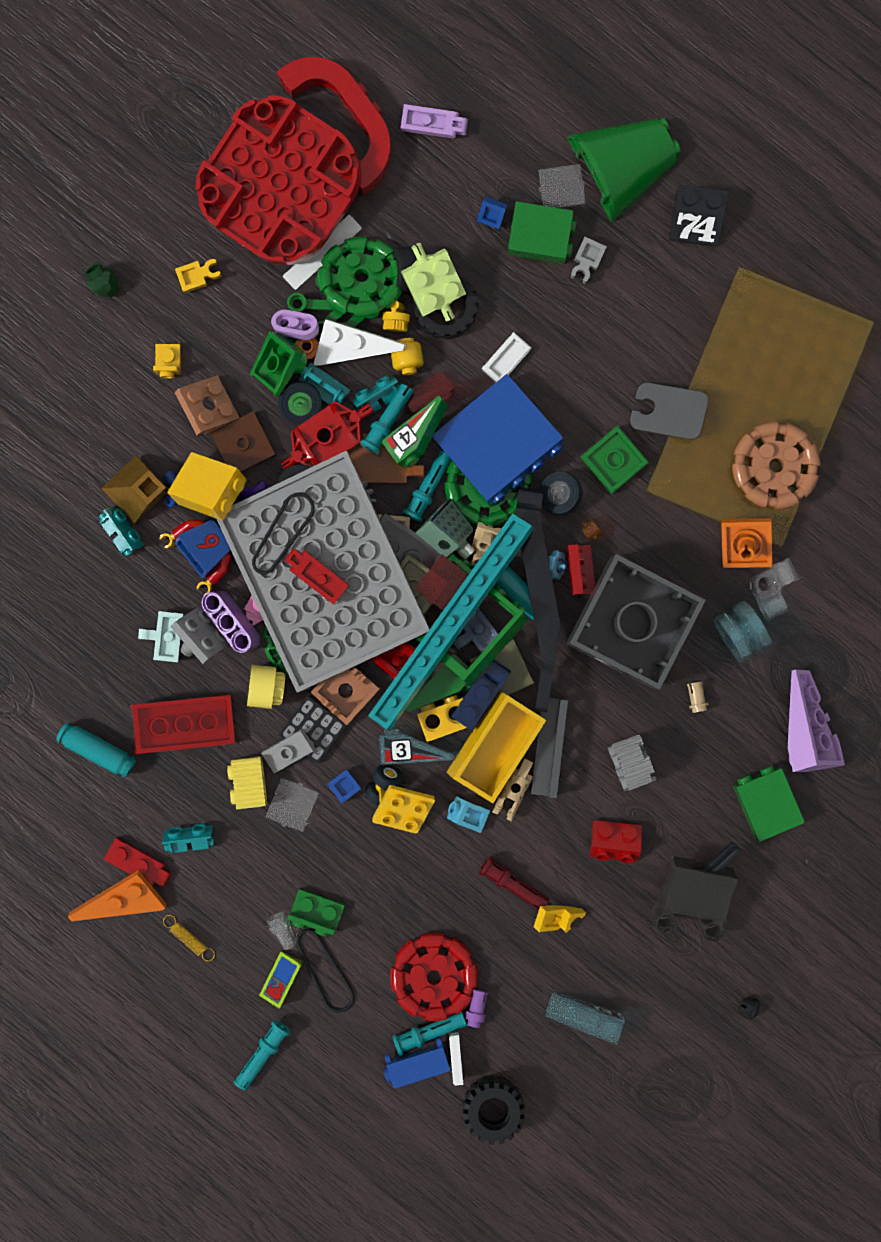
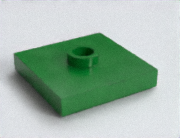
M618 425L580 456L581 460L610 494L615 492L649 463Z

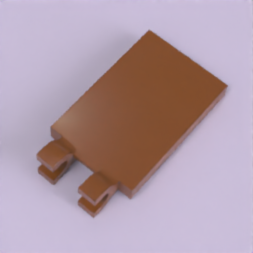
M363 434V440L366 439L368 434ZM383 443L379 448V455L367 451L360 444L348 450L361 480L367 483L407 484V477H424V466L415 465L403 469L396 463Z

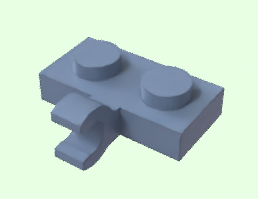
M478 607L464 627L466 633L457 638L453 644L462 652L474 642L482 653L498 633Z

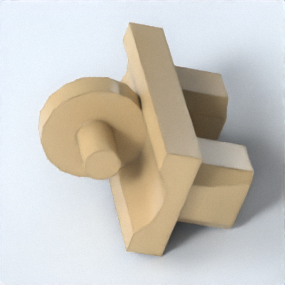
M478 522L472 543L475 551L469 556V558L473 559L472 565L475 566L501 528H493L491 525L486 526Z

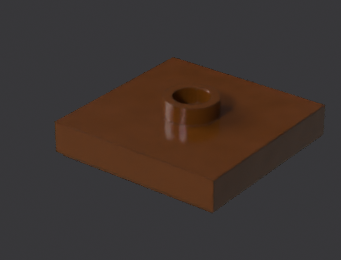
M254 411L210 433L225 464L238 468L241 473L276 456Z

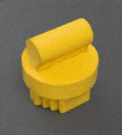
M396 301L390 307L392 309L391 312H383V329L393 332H407L410 315L402 313L405 310V306Z

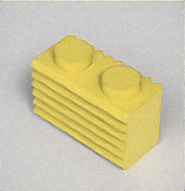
M262 756L231 760V765L227 766L229 780H233L234 789L230 790L231 803L236 804V810L268 805Z

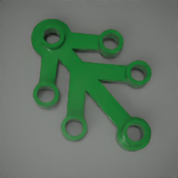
M317 275L315 278V282L317 287L319 288ZM293 293L287 300V305L291 311L303 313L306 309L333 310L326 318L318 322L319 326H324L325 319L337 321L344 315V313L333 308L326 300L306 299L301 293ZM377 296L371 298L374 302L380 300ZM295 301L302 302L300 308H295L293 304ZM350 301L353 304L358 303L357 301ZM382 310L379 311V314L368 317H355L354 314L347 322L342 324L356 327L365 318H376Z

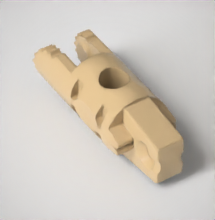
M525 758L520 769L516 768L498 798L492 811L493 813L498 815L507 797L515 801L507 814V820L512 822L524 793L533 776L528 774L533 764L532 761ZM516 783L520 786L518 793L512 792V784Z

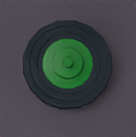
M296 380L288 383L278 398V407L282 416L294 424L304 423L321 410L322 399L320 393L313 384L307 381Z

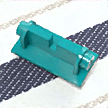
M312 363L300 373L301 377L299 380L313 384L319 391L321 399L329 405L335 401L341 404L350 392V389Z
M393 375L390 377L384 376L377 380L376 385L368 390L366 388L359 391L355 395L356 398L351 401L356 407H359L357 410L369 403L374 412L382 408L378 399L382 398L385 405L392 401L400 385L396 384L394 386L398 381Z
M118 506L103 510L104 513L99 516V523L109 536H112L115 532L118 534L112 541L121 554H125L128 557L134 553L135 549L144 546L140 540L139 533L131 527L125 513Z
M197 824L187 828L172 827L164 830L162 844H164L165 852L170 851V854L188 851L187 843H191L193 851L210 849V846H214V837L211 836L213 824Z

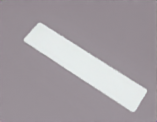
M348 215L337 225L317 254L304 262L295 264L283 275V278L296 290L322 266L321 260L335 244L339 246L344 243L345 239L354 237L362 227L351 215Z

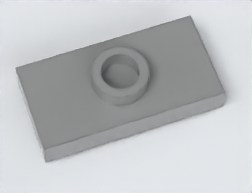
M302 728L265 749L261 754L273 773H276L313 752L316 748Z

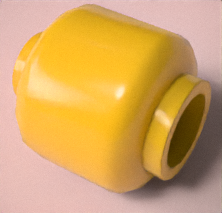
M414 338L396 340L407 345L403 351L391 353L393 368L396 371H402L403 375L416 374V369L424 364L421 344L415 342Z

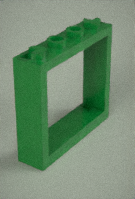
M452 554L436 574L449 584L459 571L467 577L472 571L473 565L467 559L461 558L459 560ZM499 586L492 588L488 595L514 617L467 670L447 652L441 659L448 668L469 686L476 681L529 620L524 615L526 609L515 600L513 603L509 602L506 599L508 594ZM422 634L415 639L421 642L426 634Z

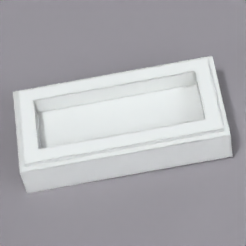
M513 332L483 366L482 371L497 382L504 375L508 374L509 376L532 348Z
M455 1030L449 1033L453 1084L456 1086L463 1085L459 1030Z

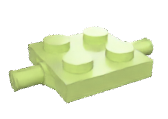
M417 243V247L415 245L411 247L417 260L412 266L401 271L403 278L422 316L441 309L445 321H449L450 318L453 319L455 317L449 304L465 295L466 292L447 251L442 249L435 254L426 255L422 244Z

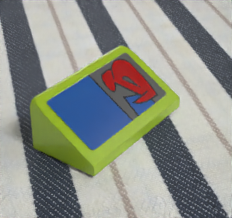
M281 951L259 996L280 1009L303 961Z

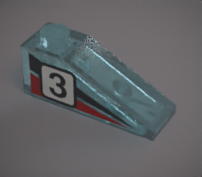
M385 729L384 734L379 735L381 765L454 760V753L406 733H399V729H391V731Z
M554 992L551 994L545 1016L615 1044H618L625 1022L620 1013Z

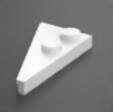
M325 319L314 365L319 366L403 351L407 344Z

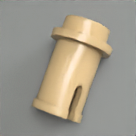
M702 681L687 684L691 701L689 708H692L693 713L706 711V705H709L705 702Z

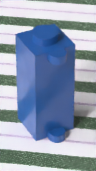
M441 1037L436 1039L437 1044L403 1054L402 1056L391 1058L390 1054L384 1055L387 1068H384V1074L387 1083L392 1082L393 1088L396 1089L449 1072L450 1063Z

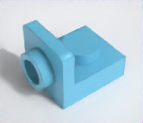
M456 796L449 806L447 819L481 833L490 810Z

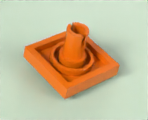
M772 518L722 519L723 568L772 567Z

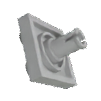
M202 605L170 626L183 641L180 645L181 652L189 657L194 654L202 664L230 645L204 611Z

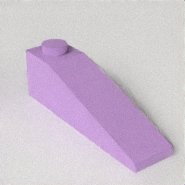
M793 670L791 674L788 752L789 763L792 766L793 772H810L845 765L837 734L832 735L827 724L830 721L828 713L824 714L819 705L821 696L810 670Z

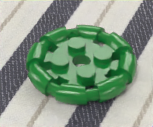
M363 236L345 239L343 244L339 246L335 244L321 260L322 268L318 269V285L321 293L326 295V301L339 312L344 314L347 312L355 314V317L373 316L379 314V311L384 308H390L402 293V290L397 286L398 269L397 260H393L394 249L379 239L372 241L368 240V237ZM366 249L374 251L373 256L365 254ZM350 252V254H348L345 259L343 254ZM389 262L390 266L384 268V263ZM331 268L338 270L337 274L332 273ZM358 274H365L368 276V279L364 282H359L355 277ZM386 282L392 283V285L385 286ZM340 287V289L342 290L340 292L334 291V289ZM377 295L380 300L376 302L371 300L372 297ZM353 300V301H357L358 303H357V304H353V303H350V301Z
M451 460L446 474H448L447 482H445L447 500L451 499L466 520L472 525L477 526L478 522L493 527L505 525L512 513L514 515L516 513L518 493L511 492V488L505 493L506 497L500 503H493L491 506H488L486 500L466 477L464 485L457 484V477L464 476V474ZM531 473L524 477L525 481L520 487L529 488L532 485ZM466 495L471 501L467 506L461 501ZM507 501L511 507L503 511L500 505ZM480 507L490 508L489 516L480 515Z

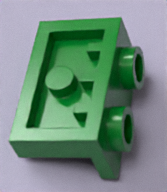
M299 888L288 920H291L292 925L306 929V926L316 929L315 933L329 937V934L335 935L345 904Z

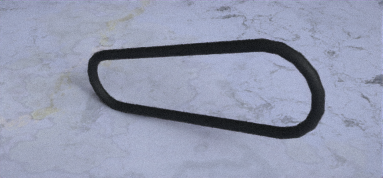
M302 492L293 493L283 503L253 556L252 566L257 573L261 575L271 573L311 520L315 511V505L307 494ZM296 496L305 497L311 505L309 516L272 567L267 571L259 570L256 567V558L288 502Z
M312 929L300 931L296 937V945L325 1006L336 1013L347 1011L354 1002L353 989L319 935ZM308 932L316 937L348 988L351 998L345 1008L335 1009L328 1004L300 945L299 940L302 934Z

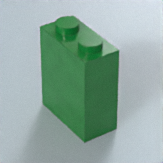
M516 201L507 255L564 264L566 257H571L573 243L569 242L570 233H575L577 219L572 218L573 210Z
M773 765L760 769L761 774L754 777L751 774L737 779L738 783L732 785L753 836L759 842L805 823L782 768H774Z

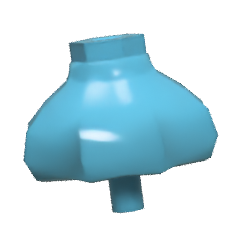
M554 550L548 557L551 577L555 580H560L567 569L566 555L564 552Z

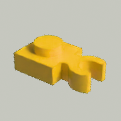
M216 259L208 260L203 267H200L199 262L196 261L175 269L184 294L207 286L205 281L207 278L215 280L222 276L220 271L210 272V268L217 265Z

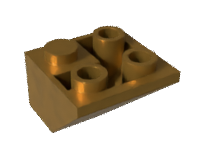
M137 455L101 488L134 524L149 512L169 490Z

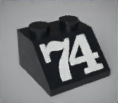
M679 185L675 192L669 240L717 247L725 216L728 191Z

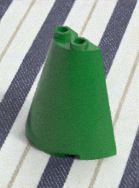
M664 118L577 132L567 136L577 159L583 157L602 194L600 203L611 223L618 219L677 162V154L681 152L680 147L675 139H671L668 133L669 126Z

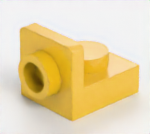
M180 344L155 345V366H153V371L160 375V378L172 379L174 375H181Z

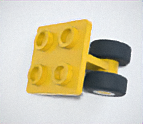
M391 764L378 765L373 774L375 783L369 782L365 790L367 799L373 804L378 805L372 817L373 823L415 834L418 833L435 802V797L401 788L400 785L403 781L401 771Z

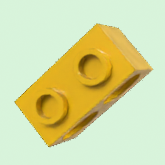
M454 695L443 699V705L435 707L434 703L420 708L421 712L417 716L427 742L467 728L458 721L451 719L448 714L450 708L458 706L463 697L458 699V696ZM431 714L437 715L440 719L438 727H428L426 725L427 716Z

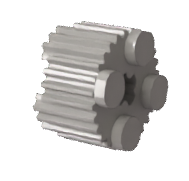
M640 734L607 747L624 791H630L656 780L651 760L643 747L644 743Z

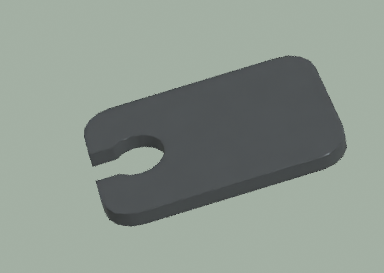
M644 383L638 387L635 399L640 401L651 400L655 404V409L649 415L632 410L630 423L634 429L688 440H695L701 435L709 404L706 394L699 391L653 383Z

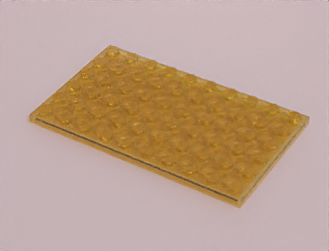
M739 267L688 390L703 392L709 400L702 433L695 440L668 436L646 492L718 522H721L722 519L772 518V544L782 547L799 504L786 509L775 510L774 507L766 506V508H763L748 500L744 496L745 492L741 487L738 488L733 477L732 464L735 463V455H733L740 439L746 433H751L755 426L766 422L778 421V424L786 425V423H790L808 434L807 438L812 444L815 443L820 455L874 322ZM776 434L775 441H783L784 435ZM760 438L754 442L757 448L764 444ZM799 443L793 446L798 450L799 454L804 451ZM745 457L744 465L750 466L752 458ZM772 459L769 467L773 472H780L782 464L779 460ZM801 465L800 473L807 474L808 466ZM754 476L748 480L753 488L759 485ZM794 483L788 486L792 493L798 489ZM768 490V496L776 497V491Z

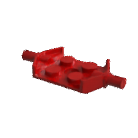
M335 401L292 430V455L283 462H280L284 470L297 463L313 467L360 444L361 440H363L361 421L374 412L371 405L368 403L358 411H352ZM328 429L331 432L330 439L327 442H321L319 439L320 433Z

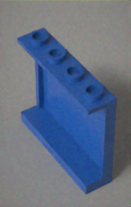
M508 374L504 375L441 427L432 437L435 444L446 453L482 495L488 506H491L493 503H500L506 497V492L512 487L516 489L525 481L524 477L531 472L536 473L544 466L543 462L550 456L552 458L557 456L563 450L562 446L564 445L563 437Z

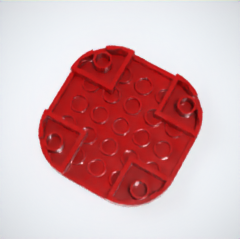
M268 95V98L259 100L252 99L231 117L233 122L207 162L203 160L196 177L198 205L203 215L212 225L263 260L277 265L298 264L310 259L322 249L354 201L361 182L359 157L354 147L339 130H335L303 109L295 101L276 95Z

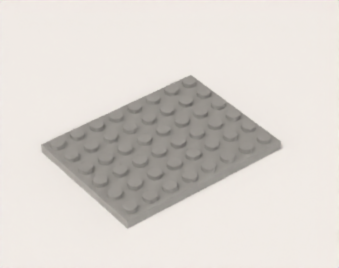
M344 451L234 504L224 521L217 519L297 693L430 630L348 451ZM302 492L307 494L315 505V511L311 520L271 573L267 575L257 573L252 566L253 556L283 503L293 493ZM296 496L288 502L256 558V567L259 570L267 571L272 567L309 516L311 505L305 497ZM293 548L301 553L306 550L350 584L335 605L290 571L292 566L285 561V558Z

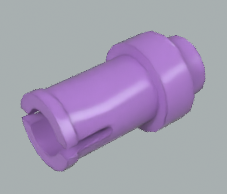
M478 989L473 990L470 1009L466 1011L465 1016L468 1019V1026L480 1028L481 1023H484L486 1016L484 1009L488 992Z

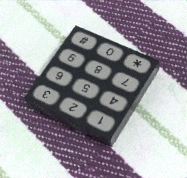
M307 696L279 736L284 739L303 728L316 748L306 756L318 764L343 731L346 724Z

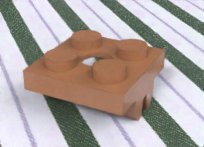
M218 375L178 388L175 391L197 436L203 433L208 435L212 431L239 419ZM204 398H211L214 401L215 408L213 410L204 407Z
M354 666L320 682L311 693L335 716L348 725L380 688ZM344 683L350 684L353 688V693L348 698L340 696L338 692L340 685Z

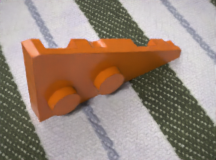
M137 870L70 911L68 918L71 921L162 911L166 909V902L142 873Z

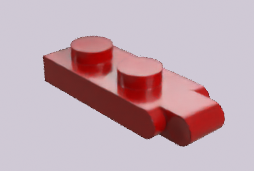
M293 548L285 558V561L292 566L290 571L333 605L337 603L350 586V584L306 550L301 553Z
M118 837L114 839L103 859L130 875L139 870L152 886L157 883L164 887L171 875V872L164 869L165 864Z

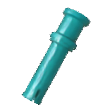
M400 385V388L379 421L371 424L372 429L365 440L360 442V445L367 451L379 455V448L382 445L381 441L391 434L390 429L414 394V391L409 388L405 396H403L408 386Z
M441 450L438 452L419 490L413 491V498L408 508L402 512L405 516L410 517V519L416 522H422L423 519L421 517L427 506L432 504L431 496L451 461L445 452Z
M461 1012L458 1015L449 1016L446 1020L437 1021L422 1028H418V1026L411 1027V1031L398 1036L394 1034L392 1038L399 1056H402L405 1051L415 1047L420 1049L424 1046L425 1042L466 1027L467 1024Z
M278 1020L272 1021V1027L265 1037L262 1036L260 1038L259 1047L234 1080V1084L241 1090L247 1091L268 1058L279 1051L278 1046L286 1036L291 1034L290 1029Z

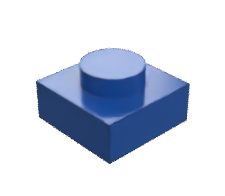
M485 196L477 222L500 229L508 204Z
M347 769L327 784L341 803L361 789V786Z

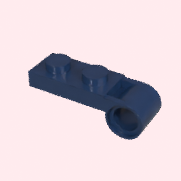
M494 659L472 684L451 717L472 731L511 673V670Z

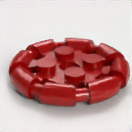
M442 933L422 934L420 938L414 941L409 940L397 952L395 965L391 967L390 971L392 992L396 993L399 1005L410 1015L423 1017L424 1021H442L455 1013L457 1015L470 1004L473 998V990L478 985V968L470 957L472 953L456 938H447ZM425 946L427 953L419 956L417 950ZM440 946L449 948L447 956L438 953ZM461 960L464 967L458 970L455 962ZM405 963L413 964L410 972L403 970ZM432 970H436L441 974V979L437 983H431L427 979L428 973ZM458 981L465 983L463 991L457 989ZM411 984L413 991L407 994L404 987ZM449 997L452 1004L443 1007L441 1001ZM421 999L425 1002H430L428 1008L419 1006Z

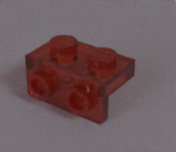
M439 372L412 388L414 394L406 406L413 416L438 396L445 402L452 398L455 387L450 379L447 380L443 372Z

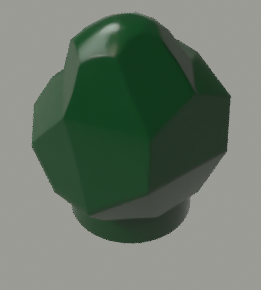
M98 262L85 272L88 278L86 284L95 294L110 298L116 296L119 286L113 270L103 267Z

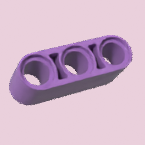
M223 590L208 592L203 596L202 607L236 652H248L259 646L260 636L227 592ZM215 597L219 600L218 608L214 604ZM229 616L234 620L233 627L228 622ZM244 635L248 638V646L243 643Z

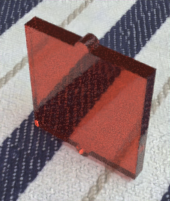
M442 554L415 589L428 598L429 603H434L443 611L468 575L460 569V565H455Z

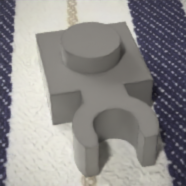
M584 237L574 259L580 265L573 268L571 278L574 279L577 272H582L585 275L582 283L586 284L590 277L589 268L596 271L607 246Z

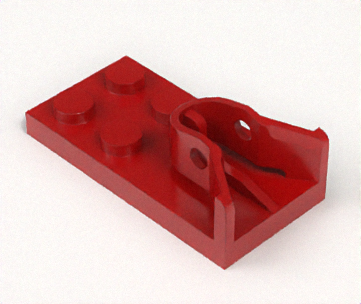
M231 695L130 705L135 740L134 754L235 744Z

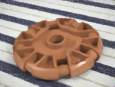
M773 421L755 426L751 433H746L740 439L733 454L735 455V463L732 464L735 483L738 488H742L745 492L744 496L748 500L763 508L770 506L774 507L775 510L786 509L799 504L801 498L804 496L808 497L813 491L819 478L817 471L821 464L815 443L812 444L807 438L808 434L790 423L783 425L778 424V421ZM776 434H783V441H775ZM760 438L764 444L757 448L754 442ZM797 443H799L801 447L804 449V451H802L800 454L795 447H793ZM745 457L752 458L750 466L744 465ZM772 459H777L781 462L782 469L780 472H773L770 469L769 464ZM801 465L808 466L807 474L800 473ZM753 476L759 483L755 488L748 481ZM794 483L798 489L792 493L788 486ZM768 490L776 491V497L768 496Z

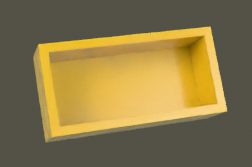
M499 690L446 773L454 780L494 803L546 720Z

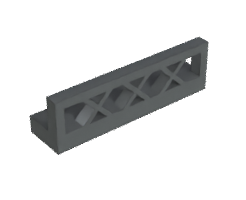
M549 698L547 712L540 711V716L546 722L537 734L531 794L557 798L568 700Z

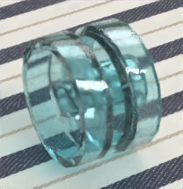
M744 600L732 606V616L727 612H723L713 618L714 625L723 642L741 664L753 657V649L762 652L772 646L765 626L752 607Z

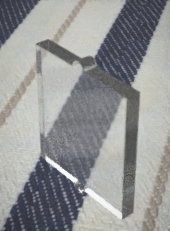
M580 164L538 170L540 182L538 192L541 193L543 206L563 208L584 205L586 203L583 188L585 182L582 181Z
M281 778L266 818L281 823L282 827L288 826L303 832L319 792L303 786L301 782L297 784Z

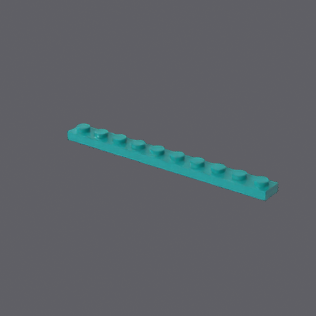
M512 513L368 716L388 731H391L534 530L532 525Z

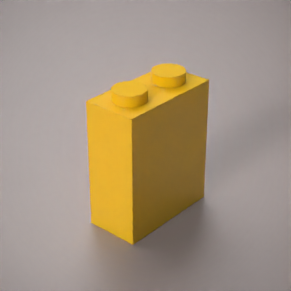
M191 452L167 493L178 505L224 521L239 493L243 490L247 479L236 467Z

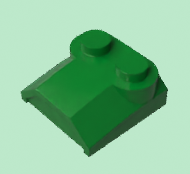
M269 331L250 375L257 378L275 396L279 397L293 373L298 374L306 367V353L291 340L278 333Z

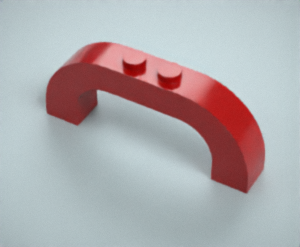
M321 57L300 58L277 71L278 79L292 99L305 90L316 86L326 87L337 94L370 141L368 152L360 161L361 182L359 191L364 196L375 188L387 172L391 157V145L387 126L381 117L382 111L375 101L371 103L367 98L368 92L361 82L357 83L350 73L338 63Z

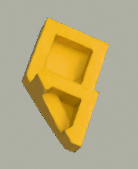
M540 906L534 928L538 932L555 931L561 928L567 933L571 929V923L578 917L582 919L586 912L581 908L569 906Z

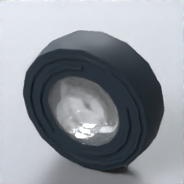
M567 472L550 474L543 480L540 486V490L544 491L542 506L546 511L554 515L564 516L570 514L579 507L582 501L583 490L581 483L575 476Z

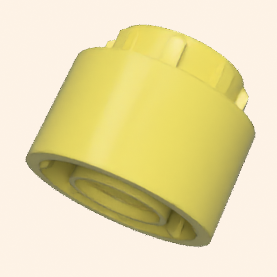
M252 664L247 706L272 709V705H281L285 674L283 672H276V667Z

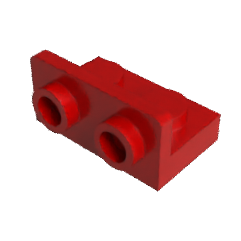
M568 545L566 552L571 596L591 594L595 587L591 546Z

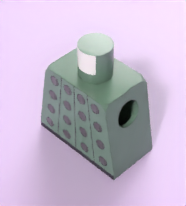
M451 499L439 507L416 532L418 536L443 557L449 556L456 550L465 560L475 551L466 540L473 532V528Z

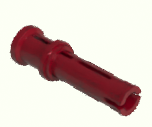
M489 856L478 872L479 875H485L494 881L497 887L508 889L538 911L540 906L548 904L549 898L512 875L510 868L502 867L493 861L492 856Z

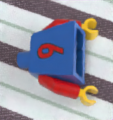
M187 520L173 529L172 534H162L160 540H165L167 537L170 538V543L164 546V548H173L176 545L201 578L207 577V580L197 585V590L202 584H205L208 587L207 593L212 592L213 585H216L227 573L232 559L231 549L221 528H219L215 521Z

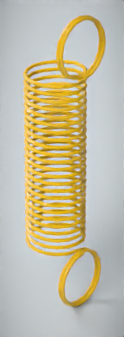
M175 919V924L167 928H171L170 931L175 929L176 931L173 935L178 933L177 938L183 937L184 939L180 940L182 942L187 940L186 945H191L189 949L195 948L194 953L198 952V956L202 953L203 958V952L207 946L203 947V943L199 942L200 940H194L195 936H191V933L186 928L182 929V925H179V922L176 923Z

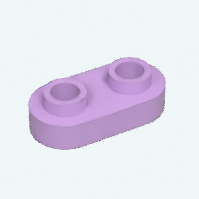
M280 310L271 319L275 332L282 336L310 340L319 332V324L311 314Z

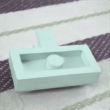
M159 611L157 631L139 629L138 639L155 640L153 660L179 662L181 638L170 626L183 617L184 614Z

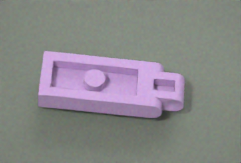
M404 104L401 131L456 138V134L466 135L468 119L459 117V113L455 111Z

